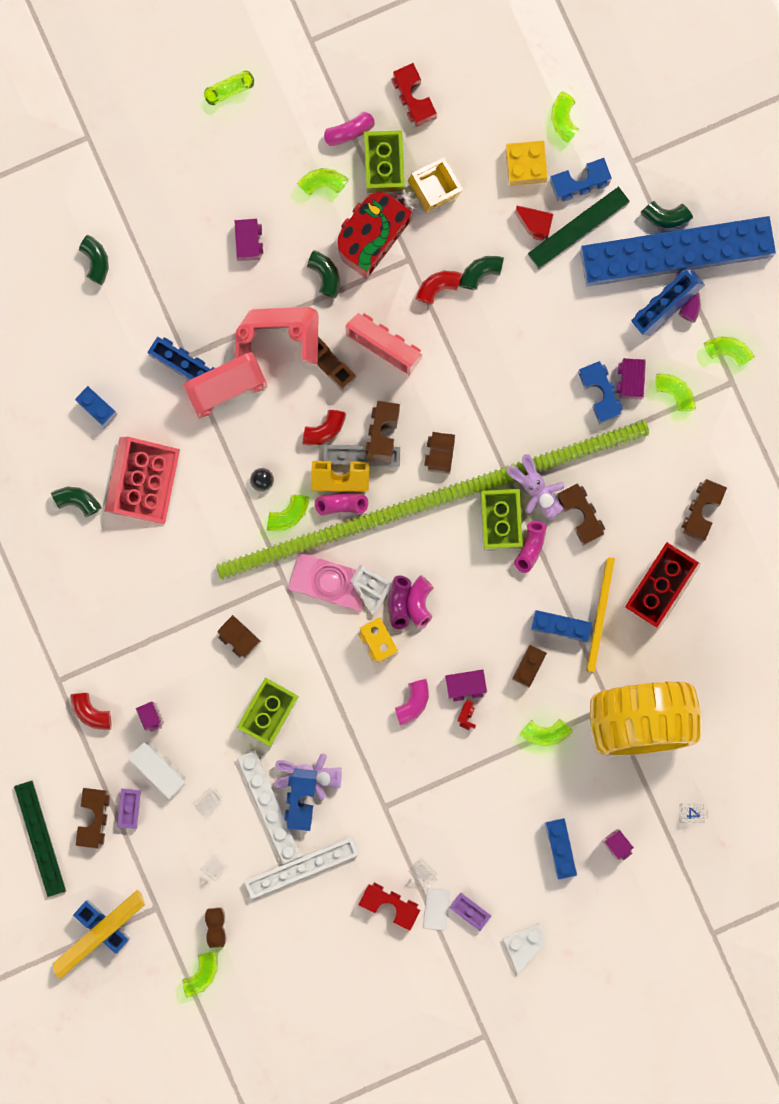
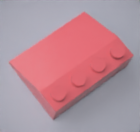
M358 313L346 324V335L409 376L422 358L421 350L413 344L411 346L404 343V338L397 334L393 336L388 332L389 329L382 324L376 325L372 322L373 319L365 313L363 315Z
M119 437L104 512L165 524L180 449L132 437Z

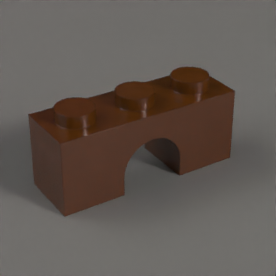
M318 337L317 366L343 392L357 379L356 375Z
M377 401L376 407L372 408L371 418L374 419V423L369 425L368 436H371V441L366 443L365 453H368L369 461L391 464L394 439L383 436L381 432L387 428L397 429L400 404Z
M705 479L703 483H699L696 489V493H699L697 499L692 500L688 509L691 511L689 518L685 517L681 528H684L683 534L702 542L706 541L713 523L704 519L702 508L706 504L719 507L727 487Z
M577 483L557 493L556 496L563 505L565 512L571 509H578L584 515V522L574 528L582 546L604 535L603 531L606 529L602 521L596 519L594 515L597 513L592 503H588L585 497L588 495L583 486L580 487Z
M83 788L80 807L91 809L95 818L94 822L88 827L78 826L75 846L99 849L101 845H104L105 833H102L103 825L106 826L108 820L105 808L110 804V795H107V790Z

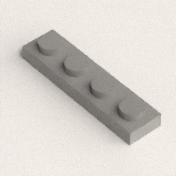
M324 445L323 461H331V465L369 462V466L400 467V447H394L392 461L389 464L369 461L368 453H365L366 446Z

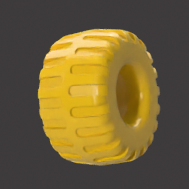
M679 681L652 682L611 688L610 690H603L594 694L590 700V727L596 750L602 755L624 756L671 751L697 744L701 739V709L695 687L690 683Z

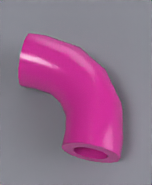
M362 112L348 122L327 128L324 132L325 142L332 147L354 140L374 127V118L371 114Z
M331 494L317 497L314 506L319 515L340 512L362 514L367 510L369 502L368 498L361 494Z
M532 521L527 525L523 547L514 561L515 567L521 572H529L538 560L546 535V525L543 522Z
M420 575L415 580L407 597L408 614L418 629L426 626L433 617L426 608V599L434 587L423 575Z
M427 679L408 684L410 689L408 701L401 706L395 707L400 726L417 719L425 710L429 699Z

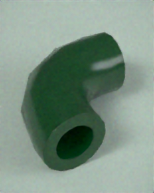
M652 201L640 212L650 223L662 228H676L693 219L692 213L683 203L674 209L667 210L661 208L655 201Z
M87 234L79 246V251L85 254L90 261V269L86 277L102 286L109 270L108 255L103 245Z
M313 250L307 268L313 269L320 275L321 286L319 292L326 296L337 298L340 285L338 269L329 257Z
M484 256L474 260L465 268L459 282V287L477 290L479 282L484 276L489 274L500 276L504 257Z
M67 486L51 492V496L59 509L69 505L76 506L83 512L85 517H89L102 509L92 493L80 487Z

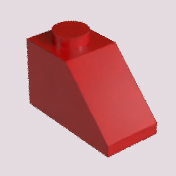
M516 205L515 214L527 233L536 240L543 241L548 239L554 214Z

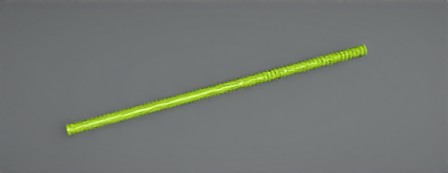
M643 419L640 423L637 421L634 425L631 423L630 426L619 427V430L613 429V432L607 431V434L596 435V438L590 437V440L585 439L584 442L581 440L578 444L575 442L572 446L569 444L568 447L557 448V451L551 450V453L545 452V455L534 456L533 462L536 472H542L543 469L546 471L548 467L553 468L554 465L557 467L560 463L563 465L566 461L567 463L570 460L575 461L576 458L581 459V456L587 457V454L593 455V452L598 453L599 450L610 449V446L615 447L616 444L619 446L622 442L625 444L628 440L631 442L632 439L643 438V435L649 436V428ZM523 463L511 464V466L518 468L524 475L528 474ZM507 465L504 469L501 467L500 470L495 469V472L489 471V474L483 473V476L472 477V480L466 479V482L460 481V484L455 483L454 486L451 484L448 488L445 486L442 490L439 488L436 492L433 490L432 493L427 492V495L421 494V497L415 496V499L410 498V501L404 500V503L398 502V505L393 504L392 507L387 506L386 509L383 507L380 511L377 509L374 513L371 511L368 515L367 513L364 516L359 515V518L353 517L351 521L348 519V522L342 521V524L336 523V526L330 525V528L325 527L324 530L319 529L318 532L313 531L312 534L309 532L307 533L308 535L305 536L303 534L300 538L297 536L294 540L291 538L289 542L286 540L283 544L280 542L279 545L274 544V547L268 546V549L262 548V551L256 550V553L251 552L250 555L245 554L244 557L241 555L238 559L235 557L232 561L229 559L227 563L225 561L221 565L218 563L216 568L220 579L224 580V577L236 576V573L247 572V569L253 570V567L258 568L259 565L264 566L265 563L268 565L271 561L274 563L277 559L280 561L283 557L286 559L287 556L292 557V554L298 555V552L304 553V550L309 551V548L315 549V546L321 547V544L327 545V542L332 543L333 540L338 541L339 538L342 540L345 536L348 538L351 534L354 536L357 532L358 534L361 533L360 531L366 532L368 528L371 530L372 527L377 528V525L383 526V523L389 524V521L395 522V519L400 520L401 517L406 518L407 515L410 517L413 513L416 515L417 512L420 511L422 513L423 510L426 509L427 511L430 507L433 509L436 505L439 507L440 504L445 505V502L451 503V500L457 501V498L463 499V496L468 497L469 494L474 495L475 492L478 494L481 490L485 491L486 488L489 490L492 486L495 488L498 484L501 486L504 482L507 484L508 481L513 482L514 480L507 473V467H509Z

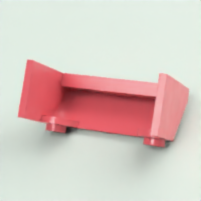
M311 307L250 310L236 330L235 359L251 352V341L254 338L255 329L289 328L290 338L294 341H302V360L317 365L318 312Z
M250 352L183 384V387L200 419L212 414L214 406L248 390L257 393L268 387L253 352Z

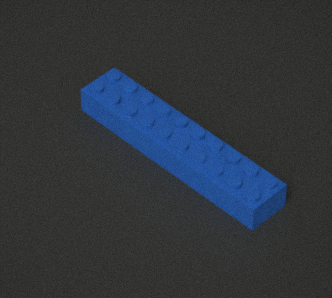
M770 216L582 245L580 254L586 287L677 273L685 269L696 270L772 258L776 254Z

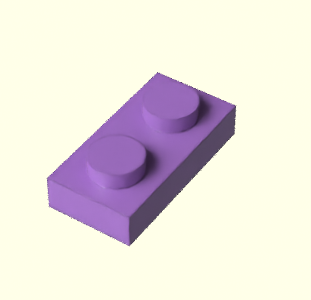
M121 788L117 827L137 829L141 790Z
M461 892L449 907L479 931L482 930L491 918L489 913Z

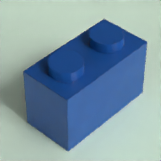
M89 386L75 399L104 428L118 415Z

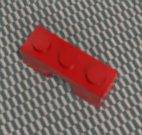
M414 63L393 71L391 81L394 88H398L401 93L399 95L401 104L407 106L409 111L407 116L410 123L414 122L417 127L437 118V112L430 97L419 100L411 94V90L421 84V78Z
M375 882L372 885L368 884L358 905L376 914L380 905L390 903L396 908V916L393 923L411 931L421 909L417 908L419 904L409 899L405 902L400 899L401 895L393 891L389 894L383 891V886Z

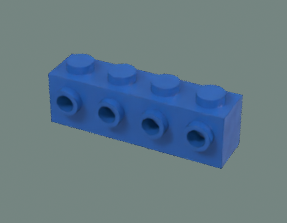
M688 269L681 271L672 283L667 284L658 296L653 297L645 308L636 313L631 322L642 335L651 336L699 292L705 284L694 271Z
M157 336L147 352L150 357L188 380L215 369L214 367L210 369L205 366L206 363L198 357L195 359L190 357L189 352L182 347L177 349L173 346V342L165 337L161 339Z

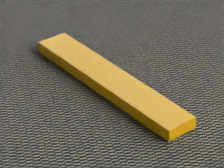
M608 557L605 562L586 668L587 672L594 673L596 668L615 558Z
M138 890L132 893L54 961L52 965L55 976L62 978L144 907L145 902L142 893Z

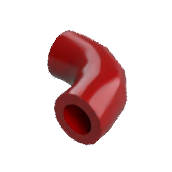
M443 270L431 274L422 282L415 300L433 304L436 295L440 291L445 289L457 291L462 273Z
M328 410L326 419L321 425L317 427L305 426L302 444L308 446L322 445L333 440L343 427L346 413L339 410Z
M89 693L70 694L73 712L83 724L92 729L111 730L110 711L95 709L90 702Z

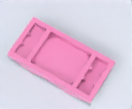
M299 553L288 590L361 612L364 604L350 582L356 569Z

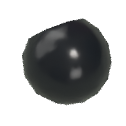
M258 468L252 472L250 484L256 491L265 492L273 486L274 476L270 470Z

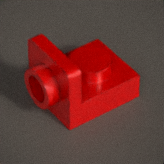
M465 700L457 722H460V727L470 731V728L475 729L476 725L466 721L467 717L471 719L475 708L472 707L473 702Z

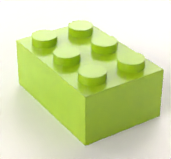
M402 130L364 132L367 193L401 192L405 189Z
M520 489L481 491L483 550L522 548Z
M265 677L237 728L272 747L299 696Z

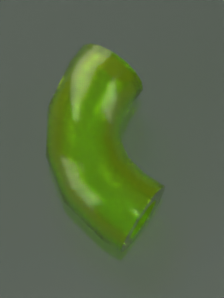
M247 70L234 74L207 87L204 90V98L208 104L216 105L234 95L251 89L254 86V77Z
M561 91L552 105L551 120L556 133L568 144L579 130L570 119V111L576 101L568 93Z
M319 168L309 171L296 184L310 196L316 189L321 187H329L338 194L348 183L349 178L334 169Z
M719 336L703 343L711 359L721 355H728L740 367L755 358L748 346L734 337Z
M656 374L655 384L657 393L664 392L672 395L676 400L677 411L696 410L693 392L685 381L675 375Z
M291 495L289 505L285 510L281 512L269 511L267 530L281 531L297 525L306 514L310 497Z
M558 719L556 723L549 727H541L531 720L519 735L534 745L547 747L561 743L573 731L561 719Z
M216 951L197 955L199 961L197 972L191 977L182 979L186 998L204 992L213 983L218 970Z

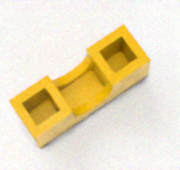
M312 461L311 490L318 492H369V462H350V470L346 474L338 475L332 471L331 461Z

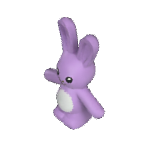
M524 454L522 463L528 474L525 476L515 466L507 467V473L513 479L520 482L528 494L532 495L525 508V513L531 514L536 504H538L546 518L551 519L564 509L563 505L552 494V492L562 490L564 484L559 482L545 486L544 479L536 472L533 459L529 454Z
M324 753L320 754L314 769L307 764L295 765L285 760H278L275 763V767L278 770L292 774L294 768L317 771L315 791L319 800L325 799L322 786L341 788L342 768H323L327 759ZM289 776L278 778L275 781V787H289Z

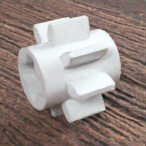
M409 188L397 193L398 197L396 200L413 212V209L418 208L419 198L416 197L415 191L410 192Z

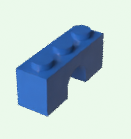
M605 158L586 163L587 178L583 181H575L571 177L569 170L550 176V183L556 200L565 202L571 200L573 195L580 193V196L590 193L593 188L603 189L609 186L608 183L611 182L612 177Z
M598 361L579 369L578 374L584 389L597 387L603 393V400L592 406L598 423L602 424L621 416L623 406L620 400H616L614 396L616 390L613 383H609L607 379L609 373L605 364L602 365Z
M535 610L530 630L560 635L568 639L587 643L592 622Z
M294 768L293 775H289L288 786L291 787V792H287L286 804H290L289 810H285L284 821H288L287 829L311 830L314 805L304 804L300 798L304 796L314 797L317 771Z
M565 818L545 822L557 879L577 876Z
M86 900L73 914L79 922L90 930L106 917L89 900ZM118 928L103 943L117 954L131 938Z

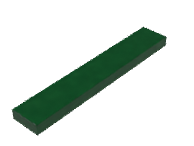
M618 186L531 250L527 255L537 268L540 269L627 205L630 200Z
M31 780L16 785L14 789L47 897L66 892L67 890L34 782Z

